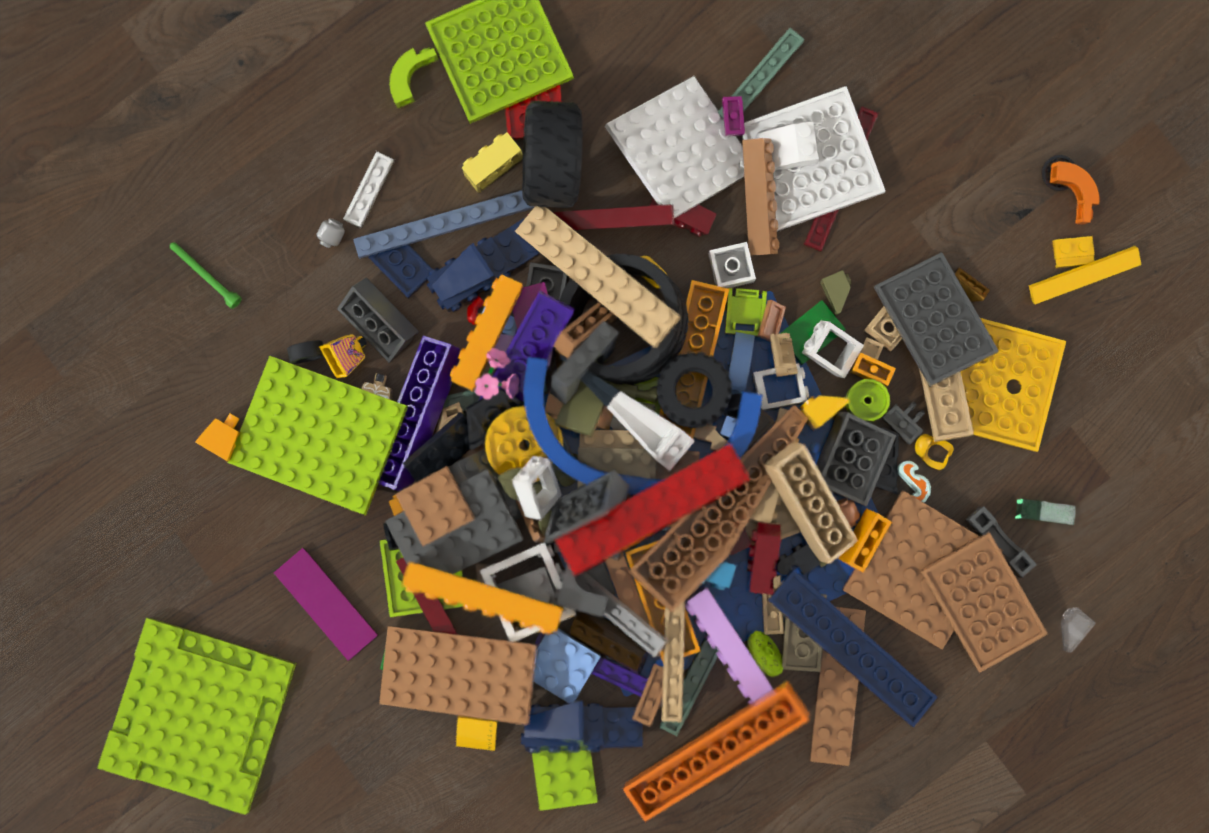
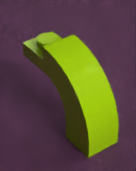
M434 48L423 49L418 55H416L414 49H411L404 53L395 63L390 76V90L397 108L415 102L409 86L410 78L420 67L438 61Z

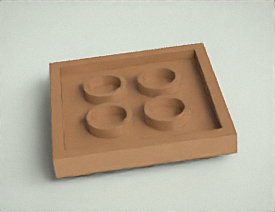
M448 467L395 494L422 546L475 519Z

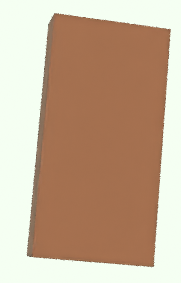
M773 300L767 301L758 333L759 337L770 342V334H779L786 310L785 306Z

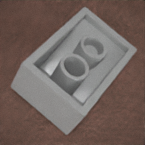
M547 567L497 584V587L553 605L557 604V601L554 600L557 590Z

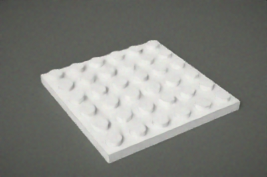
M694 76L605 125L606 130L657 204L673 205L674 218L745 178L743 146L736 136H725L724 119L717 113L718 110Z
M846 86L744 123L745 134L742 137L743 140L756 139V134L798 123L814 122L818 164L779 169L773 173L776 183L774 195L777 202V210L775 211L776 220L778 221L777 231L886 192Z

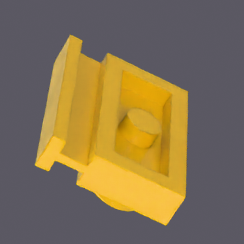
M1092 236L1053 241L1056 268L1082 266L1095 261Z

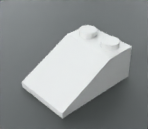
M814 122L793 124L756 134V139H771L774 146L772 160L775 164V170L818 164Z

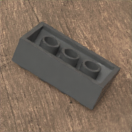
M367 277L351 287L337 308L389 363L419 333Z

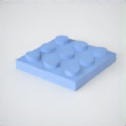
M558 628L556 632L552 631V634L546 633L537 649L533 682L567 703H574L602 654Z

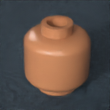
M847 498L838 500L837 504L851 528L854 527L856 521L860 518L855 502Z

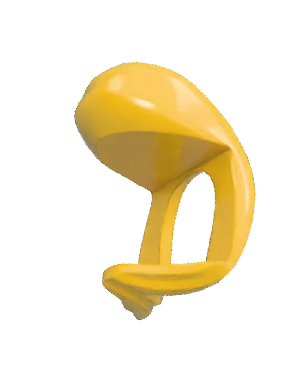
M928 434L921 435L915 443L917 455L929 467L937 470L944 469L948 463V458L954 450L953 445L945 440L934 442V438ZM932 445H940L949 452L943 463L928 457V450Z

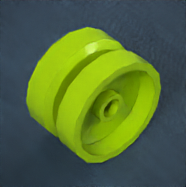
M864 379L856 382L847 391L845 396L850 401L845 405L846 411L869 423L881 418L887 412L890 405V395L887 388L881 382L874 379ZM869 398L868 402L870 404H866L864 399Z

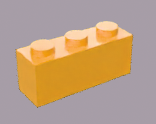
M866 508L853 531L858 542L842 553L838 559L864 573L892 522Z

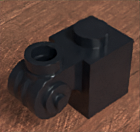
M800 543L792 548L793 553L787 556L784 553L778 557L776 569L779 574L788 575L792 570V565H796L801 574H805L820 565L809 545L803 546Z

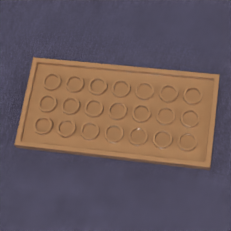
M388 626L379 704L527 725L530 719L537 645Z

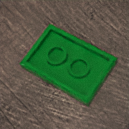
M823 300L780 333L790 334L795 358L801 365L810 359L802 354L806 341L814 333V327L821 320L832 323L842 331L846 330ZM829 331L817 353L834 340L837 335Z

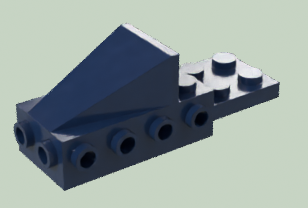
M524 218L493 238L487 239L485 237L481 239L477 246L472 243L457 259L451 258L445 263L446 266L441 269L435 268L429 272L430 276L427 277L429 283L426 285L432 294L437 293L439 299L436 301L442 310L446 308L449 313L459 310L465 302H471L478 298V294L491 290L495 279H499L501 274L509 278L515 269L541 254L515 232L524 221Z
M583 701L561 707L559 704H550L548 707L533 704L530 709L529 724L525 725V733H521V745H525V750L529 751V753H541V751H549V753H559L560 751L577 753L580 750L599 752L604 750V748L643 747L642 723L633 719L637 707L603 708V706H599L597 703L583 706Z

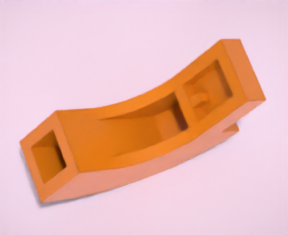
M1061 161L1051 164L1050 183L1066 185L1076 195V224L1091 223L1093 218L1092 206L1099 205V193L1093 178L1078 165Z

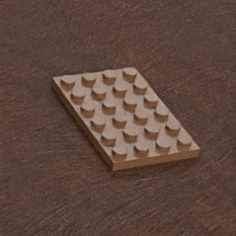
M989 532L921 570L923 577L979 673L1048 634Z

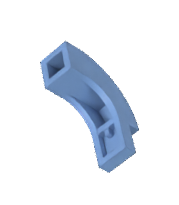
M739 332L735 334L728 372L732 382V394H741V391L746 389L755 335Z

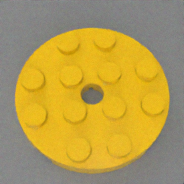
M517 406L504 411L490 425L485 439V451L490 465L499 475L513 468H524L533 456L549 459L532 433L526 416L525 406ZM546 413L548 423L554 435L563 446V436L560 428L555 425L556 421ZM523 439L528 440L530 443L526 450L519 448V443Z

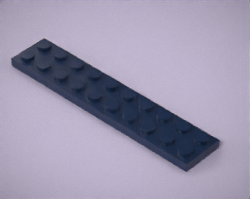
M791 570L776 588L773 595L767 599L911 727L918 723L938 698L794 570Z

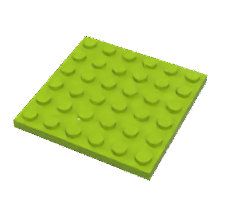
M476 0L425 23L470 124L574 79L539 0Z

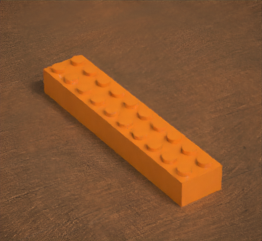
M786 681L628 780L623 790L644 821H647L808 721L810 713L789 682Z

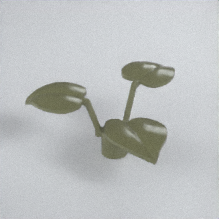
M575 453L571 454V455L574 456L576 459H578V455H577V454H575ZM552 462L557 481L559 480L562 486H570L577 480ZM523 467L510 469L498 477L508 496L515 500H519L512 480ZM540 481L532 484L536 496L542 490ZM552 509L548 511L542 520H539V528L544 536L547 532Z

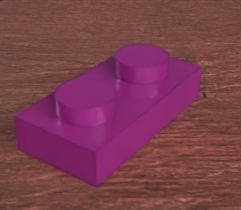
M742 96L723 97L725 136L744 135Z

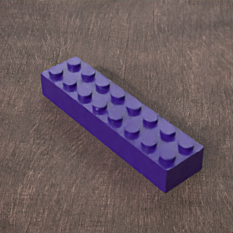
M422 337L397 401L408 406L378 484L399 492L414 484V478L402 463L432 437L453 383L450 373L454 366H458L461 360L458 357L462 349L433 338Z

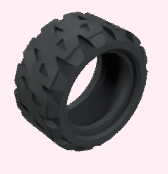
M533 101L527 106L525 112L522 170L523 200L527 205L535 207H573L578 200L580 189L582 112L578 105L573 102Z

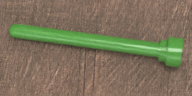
M174 242L170 244V248L224 297L225 304L228 307L234 309L241 302L242 298L237 293L229 292L179 245Z

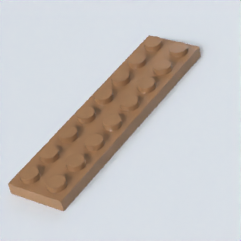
M836 607L864 632L866 610ZM823 649L821 671L819 672L810 761L849 766L858 679Z

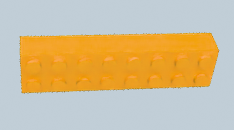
M694 280L691 281L686 302L688 331L685 334L687 336L682 350L678 355H684L687 352H703L708 356L714 355L729 289ZM699 372L684 374L676 384L678 400L686 407L700 408L708 377ZM662 408L660 409V416L678 426L692 439L694 438L696 428L680 426L678 423L670 420L664 414Z
M409 562L402 586L407 587L406 591L416 594L422 591L426 593L425 597L432 599L445 598V603L451 605L461 603L464 604L463 608L471 611H476L478 608L483 610L482 614L487 616L501 615V620L511 623L517 620L521 622V626L531 629L533 626L540 627V632L547 634L557 631L564 609L560 606L415 562Z

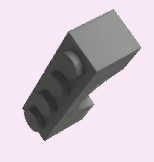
M984 506L978 507L965 519L979 536L987 532L991 534L998 548L1003 550L1002 555L1016 577L1022 578L1037 565L1023 549L1018 547L1002 531L997 520Z

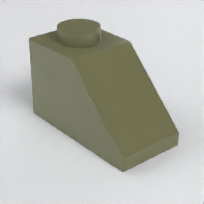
M843 270L820 281L835 316L841 313L851 288L850 285L852 284L849 275L845 274Z

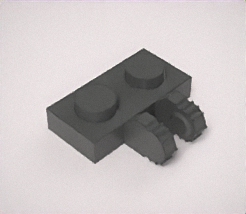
M914 401L904 411L895 404L882 417L908 445L923 432L916 422L925 412L923 410L919 411L913 419L907 415L917 405Z

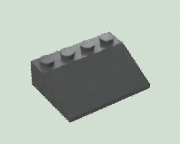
M838 411L816 464L829 490L834 494L867 507L896 435L848 412Z
M613 470L559 498L553 506L544 542L547 544L608 513L626 499L629 485Z

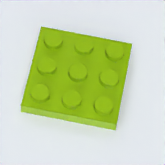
M580 750L577 753H570L568 751L532 753L540 811L598 803L591 752Z

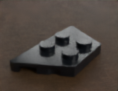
M498 388V393L492 395L490 399L483 397L466 408L470 449L474 450L485 443L488 429L496 417L510 408L525 406L524 401L517 397L509 398L506 391Z

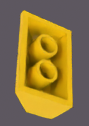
M812 396L800 408L801 412L808 418L806 423L814 431L850 401L847 398L818 396L815 399Z

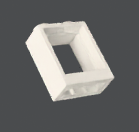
M821 320L814 327V333L811 338L806 341L802 354L835 376L845 378L864 345L832 323ZM829 331L847 342L835 365L816 354Z
M799 363L796 364L798 374H795L800 398L768 404L763 376L776 374L775 368L752 374L756 393L763 395L761 408L764 411L801 404L807 401L809 391L808 387L803 384L805 373L803 367L800 368Z
M533 456L512 480L524 514L529 518L542 520L562 496L550 459ZM539 477L542 490L536 496L532 484Z

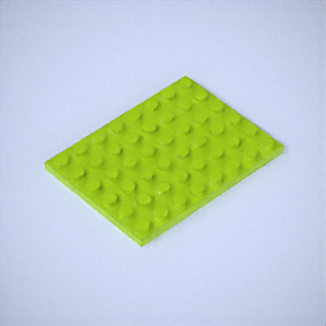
M269 356L240 429V436L237 437L236 446L227 463L366 515L408 406Z

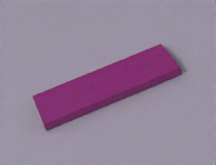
M305 548L299 550L274 572L276 577L348 661L378 636Z

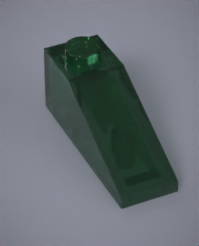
M1019 499L1017 500L1016 519L1074 525L1076 506Z

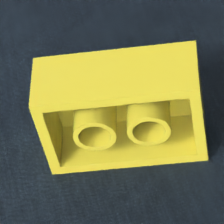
M508 133L504 135L499 134L493 140L494 143L489 147L487 145L479 150V154L476 157H470L463 163L462 170L464 175L478 193L523 159L521 149Z

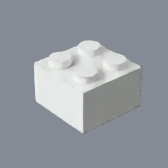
M747 242L709 251L708 255L716 286L728 289L755 282L756 277Z

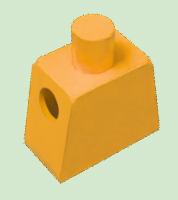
M229 413L225 422L215 418L195 443L229 461L236 446L237 437L240 436V432L234 429L240 418Z

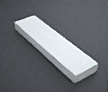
M376 152L343 218L345 221L360 228L362 227L394 163V159Z

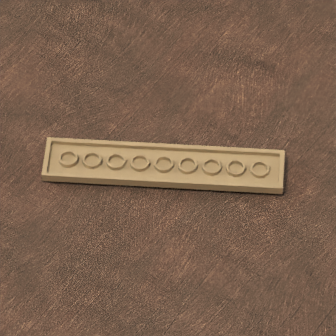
M534 207L515 232L653 347L657 348L681 317L548 208Z

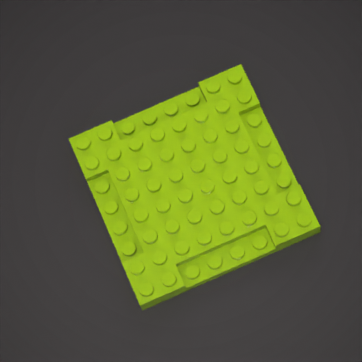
M146 618L134 654L136 657L113 728L109 731L97 768L205 800L209 804L244 815L248 814L296 663L163 621Z

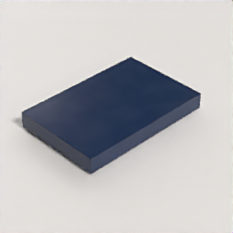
M409 244L368 257L408 299L428 280L429 272L433 270Z

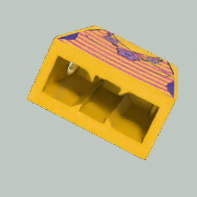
M353 334L325 343L319 346L335 377L341 378L348 376L365 359L362 348L367 343L362 336L355 338Z

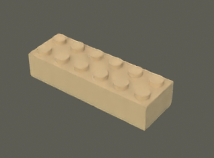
M791 443L763 464L818 561L830 564L858 542L804 444Z

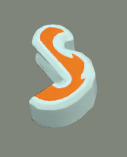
M904 461L900 463L897 468L898 475L913 489L914 493L911 496L925 503L931 493L929 480L922 475L915 474L914 471L919 468L914 462Z

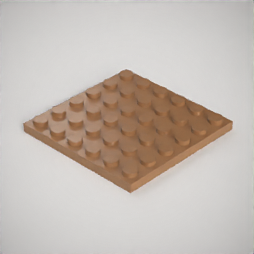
M902 490L886 516V519L892 523L864 573L854 569L842 590L943 650L954 629L923 577L921 570L980 536Z

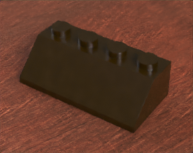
M580 612L573 621L569 632L573 637L634 673L641 674L649 652L616 624L604 617Z

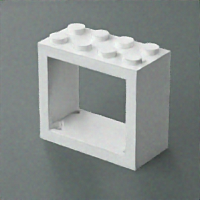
M545 542L480 570L485 584L497 587L494 573L538 555L539 558H543L556 590L561 589L562 586L560 581L562 569L559 563H554L552 557L555 556L552 546H547ZM564 608L560 621L576 615V611ZM501 620L507 636L512 642L540 630V627L533 626L532 629L525 628L519 631L518 627L515 628L514 623Z

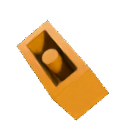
M860 352L850 373L863 379H874L887 387L896 368Z

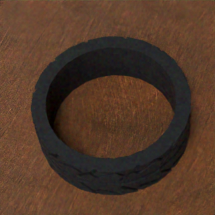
M611 254L606 257L628 275L644 276L654 280L660 286L666 306L681 317L657 348L653 347L637 361L621 366H607L593 362L587 369V371L602 380L614 384L634 385L658 376L667 363L678 356L687 336L685 334L688 331V312L686 304H684L685 299L679 287L658 266L645 258L635 255ZM572 278L566 285L560 298V302L574 309L565 328L582 316L584 306L591 296Z

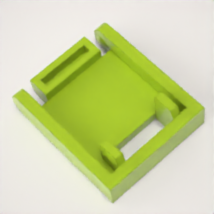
M728 288L725 334L735 335L736 332L759 337L758 333L766 308L767 291L762 292L761 299L759 298V290L736 288L735 296H732V288ZM736 324L754 325V331L735 330Z

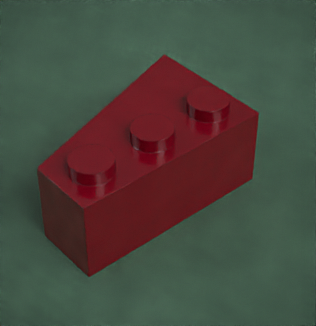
M652 198L649 206L658 205L655 199ZM697 205L674 218L673 225L690 230L691 234L698 237L708 235L716 213Z
M758 522L757 529L752 531L754 545H750L749 556L752 559L747 562V572H750V592L773 595L774 577L776 578L775 569L781 542V525Z

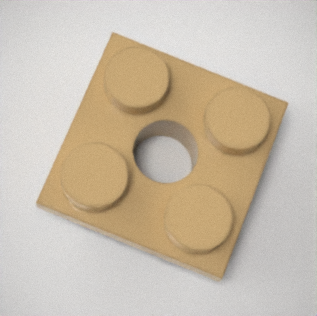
M885 307L879 311L864 330L877 342L884 344V347L890 352L902 339ZM891 323L894 327L893 332H886L884 324Z

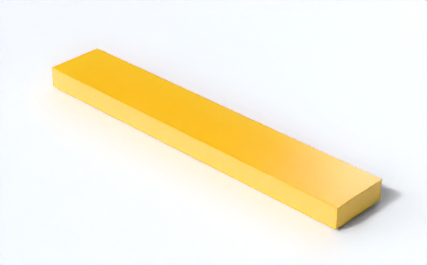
M1133 246L1029 285L1032 302L1038 304L1140 266L1141 260L1138 247Z

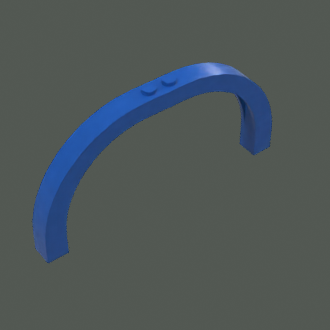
M528 357L524 382V404L530 428L543 452L562 471L585 484L609 473L582 463L572 456L557 440L548 423L544 407L543 393L548 359ZM741 391L736 423L731 436L725 446L732 445L739 459L748 448L757 427L763 397L759 393ZM618 474L629 485L627 493H630V497H634L665 480Z

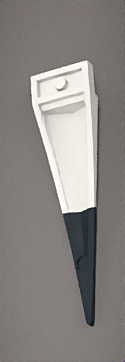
M560 355L561 359L566 362L567 358ZM586 371L581 378L585 385L654 459L669 471L694 443V439L678 426L589 371Z

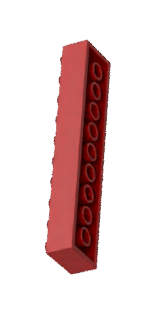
M729 444L617 505L599 518L555 539L573 574L578 576L750 482V477L732 445Z

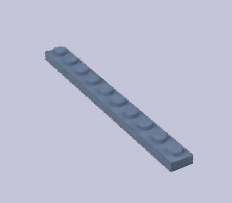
M521 190L353 240L360 259L526 211L535 206H529L525 203Z

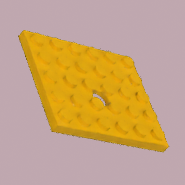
M980 318L999 352L961 371L973 433L978 437L1038 452L1066 341ZM1014 379L1021 385L1019 393L1011 394L1008 392L1007 383L1009 380Z

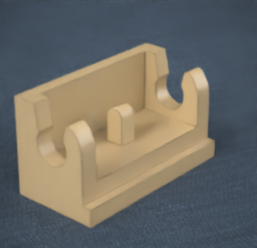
M770 334L776 376L798 374L790 334Z

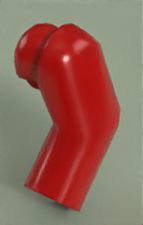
M480 297L476 298L467 308V320L472 325H477L475 321L478 316V310L484 305V301Z

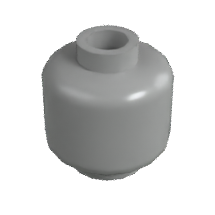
M332 218L324 220L317 232V237L321 240L320 244L327 248H330L331 245L338 246L345 233L342 227L343 224Z

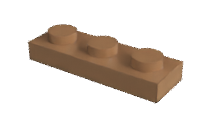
M654 664L633 716L634 720L650 727L663 698L662 666Z

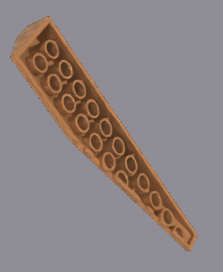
M795 405L740 459L750 477V482L680 519L629 571L671 613L682 604L731 552V549L772 481L763 464L788 445L794 443L808 420Z

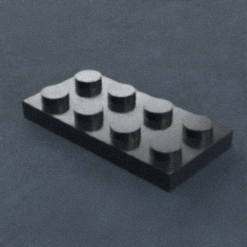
M459 412L402 463L416 482L429 477L445 467L453 465L470 450L467 418L465 415Z

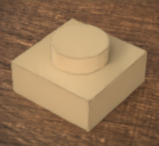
M866 337L860 352L878 360L884 344Z

